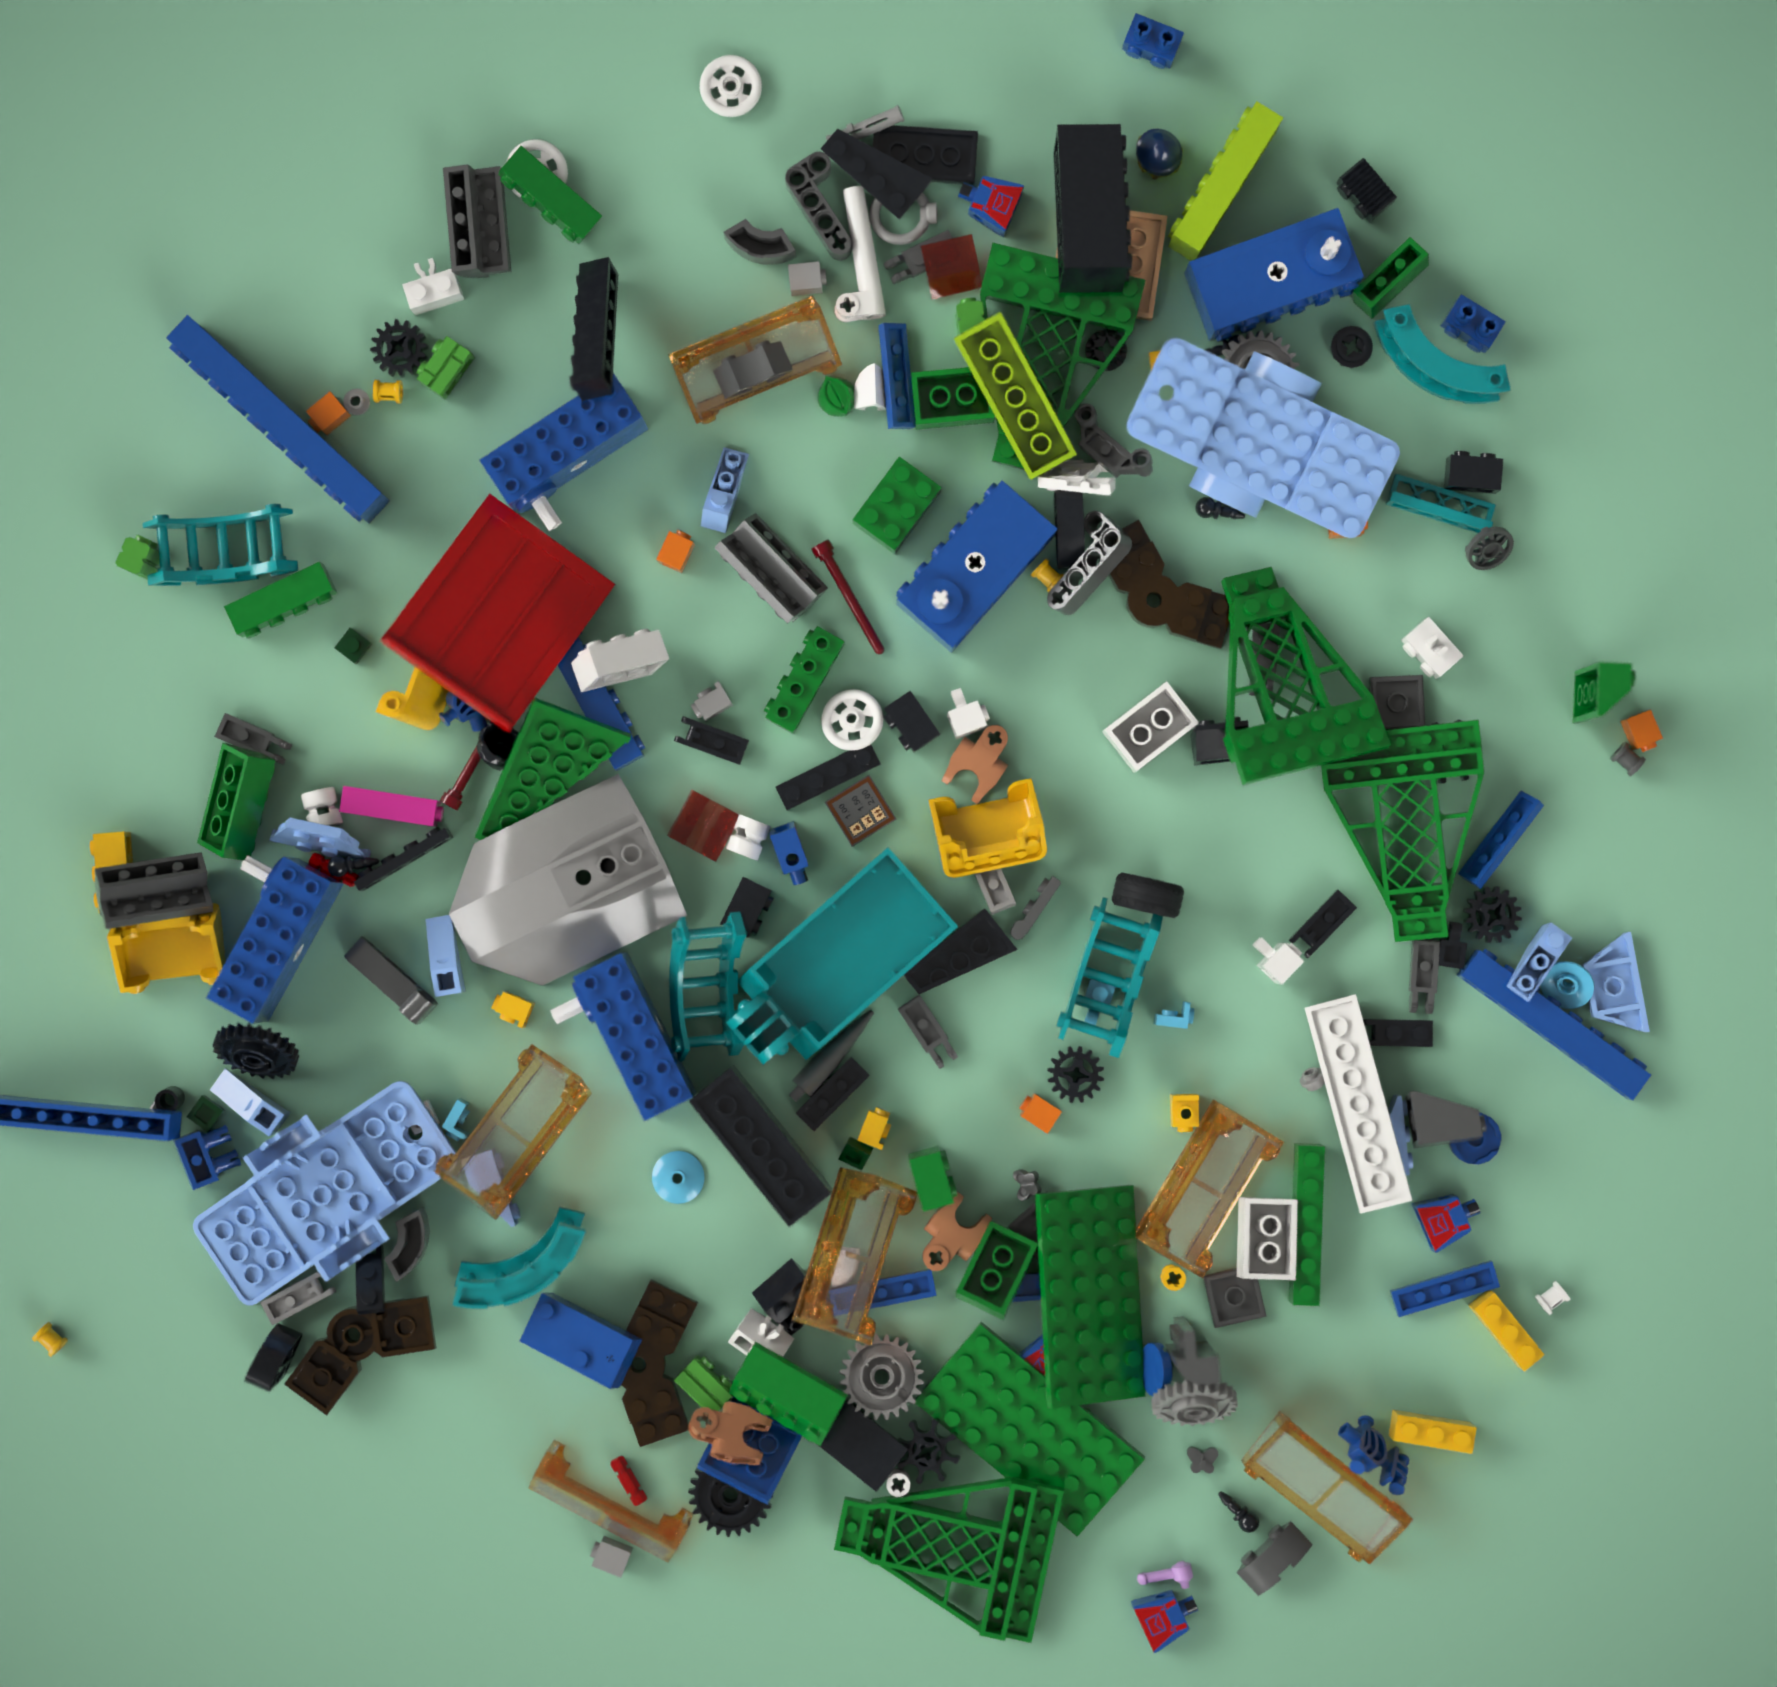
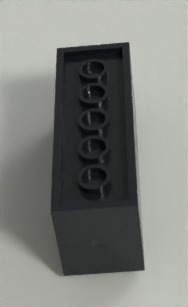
M1121 124L1057 125L1053 158L1059 293L1123 292L1124 283L1129 282V270L1132 269V254L1128 253V246L1131 244V230L1127 229L1130 208L1129 205H1126L1129 187L1128 182H1125L1124 175L1127 174V158H1123V151L1126 150V135H1121Z
M735 1065L689 1101L788 1227H791L831 1194L832 1187Z

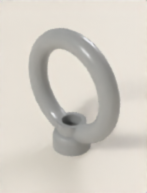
M922 193L916 200L920 206V221L918 225L908 233L894 234L886 230L880 221L882 204L874 198L869 211L870 224L874 232L882 240L895 245L909 244L919 239L926 232L929 224H937V202L929 203L928 198Z

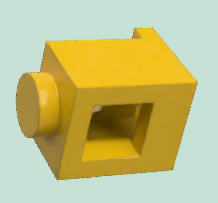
M504 991L502 995L497 994L491 1009L501 1014L500 1019L512 1024L517 1020L519 1021L517 1026L525 1028L535 1003Z
M1170 1094L1171 1126L1177 1127V1132H1193V1127H1199L1198 1094ZM1183 1109L1190 1110V1116L1186 1119L1181 1116Z
M878 1107L874 1111L869 1109L857 1140L882 1150L884 1143L880 1142V1139H886L891 1128V1124L887 1123L890 1112Z

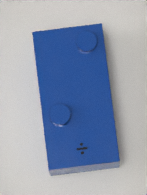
M554 1293L541 1294L520 1338V1342L609 1389L620 1388L642 1341L641 1338Z

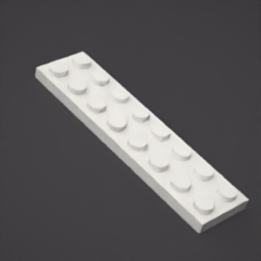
M1354 994L1306 1007L1305 1012L1360 1214L1413 1201L1357 995Z

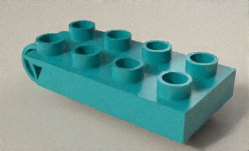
M887 847L738 979V984L752 1000H742L738 1005L739 1012L726 1024L762 1065L775 1054H786L789 1050V1042L807 1060L958 926L891 849Z

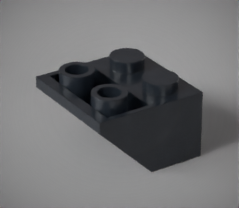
M1234 717L1235 730L1249 728L1248 720L1241 721V717ZM1226 719L1225 723L1215 724L1214 720L1200 721L1199 725L1194 727L1190 735L1194 766L1230 762L1223 741Z
M792 1258L752 1292L765 1313L777 1324L782 1325L783 1329L791 1336L830 1303V1299Z

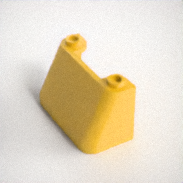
M414 667L405 694L398 691L386 692L382 695L376 712L422 730H432L440 723L439 713L444 712L447 704L446 695L449 691Z
M1031 778L1012 783L1007 789L1008 798L961 808H957L955 801L950 797L928 800L945 875L957 878L1034 862L1042 859L1047 854L1044 824Z
M212 903L213 912L110 928L107 939L120 993H140L149 985L150 980L200 975L203 982L213 985L226 962L219 905Z

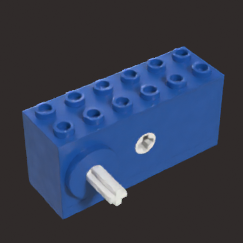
M1339 208L1189 261L1184 272L1209 341L1216 339L1217 342L1231 338V333L1239 330L1242 333L1257 328L1256 324L1264 321L1266 324L1274 323L1280 320V316L1289 312L1291 316L1305 311V307L1315 304V307L1330 302L1329 298L1338 294L1340 298L1353 294L1354 289L1359 287L1358 284L1364 278Z
M613 373L611 395L584 401L578 395L479 461L507 504L516 513H524L534 508L548 531H551L562 524V521L547 499L558 488L649 429L642 415Z
M1003 480L998 485L993 483L986 490L983 497L984 501L980 505L976 502L966 513L967 520L962 525L958 522L949 532L948 538L950 539L946 544L940 542L931 553L932 560L928 564L923 562L914 572L915 579L910 584L906 581L896 592L898 597L897 606L951 653L1055 537L1058 530ZM976 562L979 563V568H977V567H975V568H973V569L969 568V567H970V563H972V564H975Z
M247 856L241 864V870L265 882L260 893L261 899L206 998L252 1024L268 1022L344 885L341 881L330 877L299 858L283 857L275 864L273 869L250 856Z
M628 952L620 953L573 977L575 982L572 983L577 997L550 1010L556 1024H559L584 1011L589 1021L596 1023L644 1121L697 1094L682 1061L679 1062L677 1052L672 1050L671 1039Z

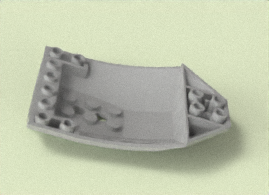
M619 774L474 843L449 912V916L472 962L541 986L679 920L680 917L687 916L668 867L642 814ZM609 858L614 862L615 869L612 873H604L601 870L600 862L603 859ZM580 870L588 871L591 875L589 884H578L575 878L576 873Z

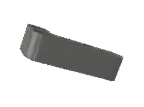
M814 152L787 170L785 174L786 187L830 256L836 260H844L850 256L851 239L816 186L829 177L831 161L824 152ZM820 161L826 164V168L823 171H815L812 168L813 164ZM796 175L804 178V182L801 185H793L790 182L791 178ZM809 197H814L819 202L815 207H808L804 204L805 200ZM823 219H829L833 224L829 229H822L818 225L819 222ZM835 234L840 244L844 243L843 250L839 247L835 248V240L833 238Z
M1091 511L1084 518V529L1095 541L1048 593V605L1064 615L1075 613L1131 550L1132 540L1129 535L1113 519L1099 511ZM1102 521L1101 527L1097 530L1098 524ZM1118 538L1117 544L1113 546L1115 539ZM1101 557L1100 563L1096 566V561ZM1083 577L1082 583L1078 586L1079 580Z
M363 936L344 955L349 963L400 1007L399 1011L416 1025L421 1024L438 1005V1002Z

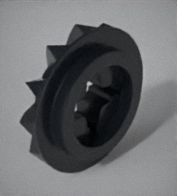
M1347 326L1340 329L1334 335L1330 349L1333 359L1340 363L1341 366L1352 369L1362 366L1368 361L1373 351V343L1370 335L1364 329L1357 326ZM1357 338L1355 348L1359 352L1353 351L1346 356L1347 347L1344 346L1345 343L1350 344Z
M1109 329L1096 331L1087 341L1086 357L1105 362L1104 352L1095 349L1102 348L1106 340H1108L1110 348H1115L1122 336L1118 331ZM1126 343L1105 371H1112L1122 365L1128 350Z

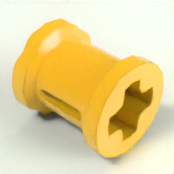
M374 380V402L380 403L381 400L396 401L397 404H401L403 400L402 380H397L396 383Z
M1046 558L1030 576L1038 578L1047 587L1046 591L1049 593L1064 574L1057 573L1048 564L1049 560Z
M1169 1264L1162 1269L1160 1279L1167 1289L1177 1291L1184 1287L1186 1276L1179 1266ZM1172 1271L1175 1274H1179L1176 1277L1177 1282L1174 1284L1172 1281H1167L1170 1278L1169 1273Z
M48 1322L33 1336L32 1340L41 1343L49 1351L48 1355L53 1357L68 1342V1339L66 1337L62 1338L51 1328L52 1324Z

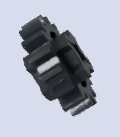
M395 319L394 326L385 322L386 329L384 331L379 328L376 330L380 335L379 338L372 337L371 339L376 344V347L370 348V351L373 354H377L373 361L376 364L381 363L379 368L383 372L389 368L388 374L392 377L396 371L401 378H404L405 371H409L411 375H414L413 368L415 366L419 368L421 365L420 359L427 360L428 358L423 353V350L429 349V346L426 343H422L426 336L423 333L418 334L420 329L417 325L410 329L411 323L408 320L401 325L400 321ZM403 332L401 335L392 336L394 333ZM414 340L416 342L415 355L412 353V345L414 344ZM385 342L387 344V352L383 355V345ZM395 346H403L404 351H397ZM401 361H407V362H408V363L403 364V365H396L398 362H401Z
M1494 886L1491 892L1489 887H1483V894L1475 891L1473 893L1476 899L1469 898L1466 900L1471 906L1470 908L1463 909V912L1469 914V917L1463 921L1472 925L1469 927L1468 932L1477 931L1475 937L1477 940L1485 936V943H1491L1494 937L1496 943L1502 942V935L1509 939L1511 938L1509 931H1517L1519 929L1514 923L1515 921H1522L1521 917L1516 916V912L1520 911L1521 907L1514 906L1517 900L1516 897L1508 898L1509 890H1504L1500 893V887ZM1488 897H1496L1491 904L1481 902ZM1505 906L1508 908L1509 917L1506 916ZM1488 910H1495L1494 914L1497 916V919H1490ZM1476 912L1479 913V917H1480V923H1479V924H1478V922H1477V920H1476ZM1495 925L1503 927L1500 931L1489 932Z
M1068 1046V1053L1066 1054L1059 1050L1060 1058L1058 1060L1051 1058L1052 1063L1055 1064L1054 1068H1047L1048 1072L1053 1073V1077L1048 1078L1047 1081L1055 1083L1051 1090L1053 1092L1060 1090V1099H1063L1066 1095L1069 1096L1070 1103H1073L1075 1097H1078L1080 1103H1083L1085 1095L1092 1099L1093 1094L1091 1091L1093 1089L1100 1091V1087L1096 1085L1097 1081H1104L1103 1077L1098 1076V1072L1104 1070V1067L1096 1066V1063L1100 1060L1099 1057L1091 1059L1092 1051L1088 1050L1084 1054L1082 1053V1046H1078L1076 1052H1073L1071 1046ZM1073 1057L1070 1065L1060 1067L1066 1059ZM1083 1058L1090 1063L1093 1072L1085 1070ZM1075 1067H1078V1071L1083 1075H1087V1077H1078L1073 1082V1078L1063 1072H1072L1075 1070ZM1058 1076L1067 1080L1068 1090L1062 1087ZM1091 1082L1086 1089L1078 1092L1081 1084Z

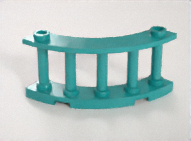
M1410 304L1383 310L1385 319L1374 321L1378 339L1385 353L1395 363L1396 368L1409 381L1422 390L1445 400L1450 399L1466 404L1498 402L1500 400L1499 393L1511 391L1505 365H1472L1456 360L1436 348L1419 328Z
M281 504L265 505L263 510L220 517L173 519L165 514L154 515L153 520L142 523L143 528L157 530L160 568H157L158 572L147 575L148 586H181V582H196V585L223 584L257 580L259 575L271 573V577L298 571V561L287 560L286 556H283L280 517L293 514V509L282 508ZM269 520L273 557H270V561L262 563V561H259L256 522ZM245 524L249 562H246L247 566L233 567L230 564L227 526ZM216 527L219 565L217 569L203 570V567H200L196 528ZM167 529L186 530L189 567L186 568L187 571H174V567H171Z
M1103 897L1100 906H1094L1090 921L1094 923L1079 964L1065 1012H1060L1056 1027L1061 1028L1058 1038L1062 1040L1068 1028L1105 1039L1108 1044H1111L1109 1055L1119 1058L1127 1039L1133 1015L1131 1011L1134 1000L1138 997L1144 978L1142 975L1159 936L1163 916L1153 913L1150 923L1144 922L1142 924L1105 912L1108 898ZM1101 922L1140 934V937L1144 938L1140 949L1135 948V950H1131L1096 938ZM1092 948L1131 960V963L1135 964L1131 977L1123 979L1087 967ZM1087 977L1122 989L1121 992L1125 993L1122 1006L1117 1005L1115 1007L1079 995L1078 991L1082 978ZM1076 1004L1112 1016L1113 1020L1117 1021L1115 1029L1111 1028V1030L1072 1018L1074 1005Z
M740 912L730 913L727 922L723 926L688 929L685 917H680L676 928L672 929L673 942L669 967V998L673 1029L671 1045L673 1052H677L679 1062L684 1061L690 1048L723 1044L724 1047H727L728 1055L735 1056L739 1055L744 1046V1043L726 1024L739 1012V1010H734L733 994H738L737 969L734 970L735 958H740L743 942L747 935ZM722 937V943L717 948L688 950L691 940ZM713 958L720 960L719 972L716 975L683 978L685 961ZM717 986L719 988L720 1002H717V1005L683 1007V989ZM718 1015L722 1019V1034L687 1037L686 1018Z
M559 1206L556 1217L546 1233L524 1252L497 1262L472 1263L461 1261L454 1285L457 1289L452 1306L470 1309H488V1307L499 1305L507 1306L523 1301L545 1289L560 1276V1273L569 1262L571 1263L581 1246L586 1229L580 1226L585 1213Z

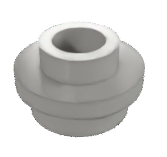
M352 389L344 396L343 404L350 414L362 415L369 409L370 398L365 391ZM355 397L361 399L358 406L352 405V400Z
M1311 1067L1305 1070L1300 1078L1302 1087L1308 1091H1315L1325 1084L1321 1068Z

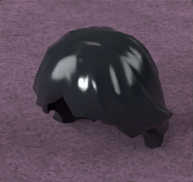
M489 723L479 733L476 748L480 758L491 768L499 771L503 770L519 732L514 728L507 732L496 724Z

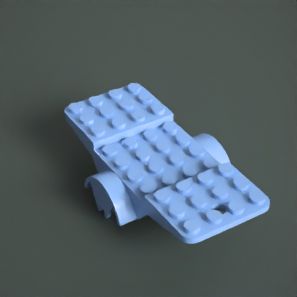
M1171 338L1163 345L1126 424L1127 431L1132 437L1198 467L1189 485L1191 488L1257 518L1266 499L1347 538L1357 537L1363 531L1400 455L1399 447L1393 440L1313 403L1322 385L1319 381L1255 351L1244 370L1179 338ZM1164 385H1170L1173 388L1174 393L1169 400H1162L1159 396V390Z
M397 1081L319 1132L306 1114L299 1121L263 1142L258 1149L243 1157L254 1176L197 1216L193 1223V1230L238 1299L243 1304L255 1305L313 1265H315L325 1282H327L389 1240V1236L378 1221L452 1172L458 1165L459 1157L414 1088L406 1081ZM411 1125H418L422 1128L423 1134L420 1139L414 1140L409 1136L408 1130Z

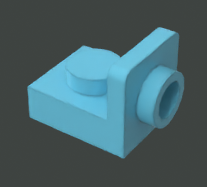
M1183 1001L1181 1017L1177 1016L1178 1011L1162 1009V1014H1155L1154 1024L1188 1029V1023H1193L1194 1008H1190L1191 1002Z
M462 1098L457 1099L442 1125V1128L447 1130L445 1134L456 1141H459L460 1138L466 1140L470 1133L457 1126L458 1123L463 1125L470 1113L466 1109L469 1102Z

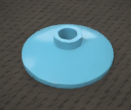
M1562 961L1554 964L1541 983V990L1546 998L1549 995L1562 1004L1560 1008L1575 1009L1585 1005L1591 999L1594 992V980L1583 966L1574 962ZM1564 979H1569V980H1571V981H1573V982H1572V983H1568V982H1566Z
M673 1151L665 1154L657 1161L652 1172V1183L655 1191L662 1199L670 1203L682 1204L691 1201L700 1193L704 1185L705 1175L701 1163L695 1156L684 1151ZM675 1173L681 1174L682 1182H674L673 1175Z

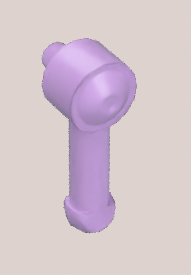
M1179 1561L1169 1569L1147 1573L1142 1572L1138 1574L1137 1581L1140 1585H1145L1147 1583L1174 1579L1180 1583L1182 1589L1189 1588V1581L1193 1578L1191 1563Z

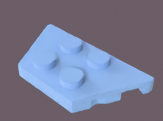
M295 818L287 819L285 823L279 825L278 830L273 829L269 839L273 842L296 846L298 850L304 852H311V850L320 851L328 857L338 855L343 857L350 856L352 859H364L371 855L369 849L358 848L360 842L349 836L342 828Z
M1624 932L1581 965L1591 974L1594 980V992L1588 1001L1591 1017L1642 1032H1650L1631 932Z

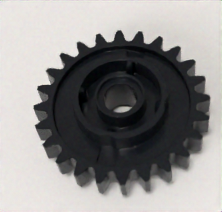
M237 1023V1026L228 1024V1027L222 1026L221 1030L217 1031L212 1045L214 1047L213 1053L218 1054L217 1059H224L223 1064L232 1065V1070L240 1069L241 1074L248 1072L251 1077L259 1075L262 1079L265 1076L274 1079L275 1075L283 1078L284 1074L290 1075L291 1071H295L300 1056L298 1055L299 1050L295 1049L296 1044L288 1043L290 1038L280 1037L281 1033H273L272 1028L265 1030L262 1029L261 1025L253 1027L250 1023H247V1026H243L241 1023Z
M697 1468L695 1469L698 1478H691L690 1482L695 1487L688 1490V1493L695 1497L689 1500V1504L697 1506L692 1513L701 1514L698 1521L699 1524L704 1521L708 1522L706 1530H710L714 1526L716 1527V1535L725 1530L727 1537H729L731 1531L735 1530L736 1534L740 1536L742 1528L750 1533V1524H754L757 1527L760 1526L758 1517L766 1519L767 1514L763 1509H771V1503L767 1505L736 1489L738 1496L735 1499H728L724 1495V1490L732 1486Z

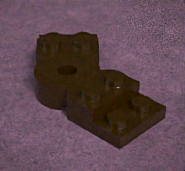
M1137 520L1122 528L1131 538L1132 547L1129 553L1108 576L1117 592L1128 594L1126 606L1131 618L1139 625L1147 628L1166 625L1170 635L1221 649L1229 624V604L1226 595L1188 582L1177 587L1170 578L1162 575L1165 564L1154 543L1150 541L1141 522ZM1118 538L1115 539L1113 546L1117 544ZM1148 595H1157L1160 599V605L1158 607H1150L1146 602Z
M652 1279L626 1329L629 1333L642 1339L634 1358H643L646 1362V1368L638 1370L631 1363L621 1386L626 1388L622 1401L629 1422L633 1426L639 1447L689 1431V1423L674 1379L664 1374L666 1367L665 1356L674 1353L698 1302Z
M429 1295L385 1301V1312L359 1315L356 1306L340 1311L329 1322L326 1333L327 1337L319 1338L314 1342L284 1385L327 1416L362 1370L360 1360L367 1358L373 1352H376L381 1357H390L436 1349ZM353 1327L359 1330V1340H352L349 1337V1328Z

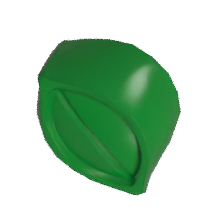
M825 376V380L818 391L819 406L828 415L847 416L854 407V386L844 378Z

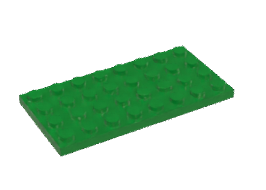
M1134 1185L1036 1193L1035 1204L1047 1408L1055 1409L1146 1397L1143 1386V1342Z
M981 1321L921 1391V1394L915 1398L916 1404L932 1418H938L939 1423L949 1432H956L958 1434L957 1438L1005 1478L1016 1477L1064 1488L1058 1521L1078 1537L1145 1460V1456L1083 1405L1055 1409L1047 1408L1045 1375Z

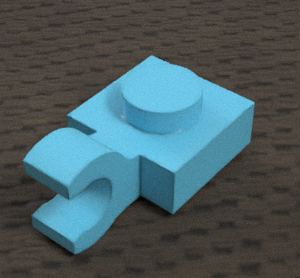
M1090 979L1085 997L1110 1005L1116 987ZM1088 1009L1084 1022L1096 1025L1099 1012Z

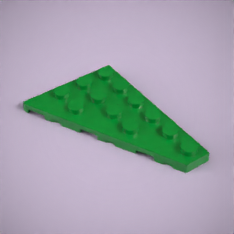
M534 697L475 832V838L482 840L549 807L555 799L567 793L571 786L580 779L583 780L602 761L609 759L613 752L623 744L628 743L631 734Z

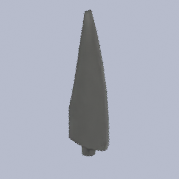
M869 1010L836 1036L792 1079L797 1086L789 1096L795 1102L804 1093L811 1098L829 1078L865 1029L874 1014L872 1010Z

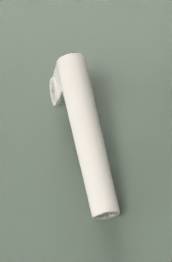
M853 186L844 189L843 193L859 292L845 293L838 297L834 313L837 319L842 322L874 320L886 316L864 188L862 186ZM844 303H847L848 307L851 308L850 312H846L845 308H842Z

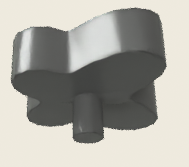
M1019 1169L1013 1173L1014 1179L1021 1186L1017 1193L1019 1200L1023 1201L1036 1193H1041V1186L1037 1183L1039 1175L1036 1171L1028 1173L1023 1169Z
M1192 1446L1187 1449V1455L1192 1461L1190 1468L1193 1473H1198L1201 1470H1204L1206 1473L1214 1471L1212 1464L1218 1457L1216 1448L1210 1447L1204 1452H1200Z

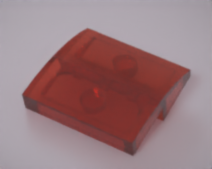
M972 234L920 247L931 300L981 288L982 282Z
M691 790L667 836L716 862L734 829L739 815Z

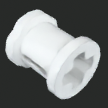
M1557 1281L1553 1282V1286L1541 1296H1535L1537 1302L1549 1316L1553 1313L1552 1310L1562 1302L1571 1300Z
M896 1468L887 1479V1490L895 1497H902L910 1489V1477L905 1470ZM894 1478L898 1480L904 1479L903 1487L893 1486Z

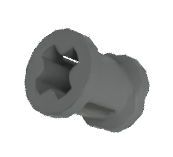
M1624 742L1610 758L1613 762L1617 761L1623 766L1630 777L1646 761L1643 756L1639 757L1633 752L1627 742Z

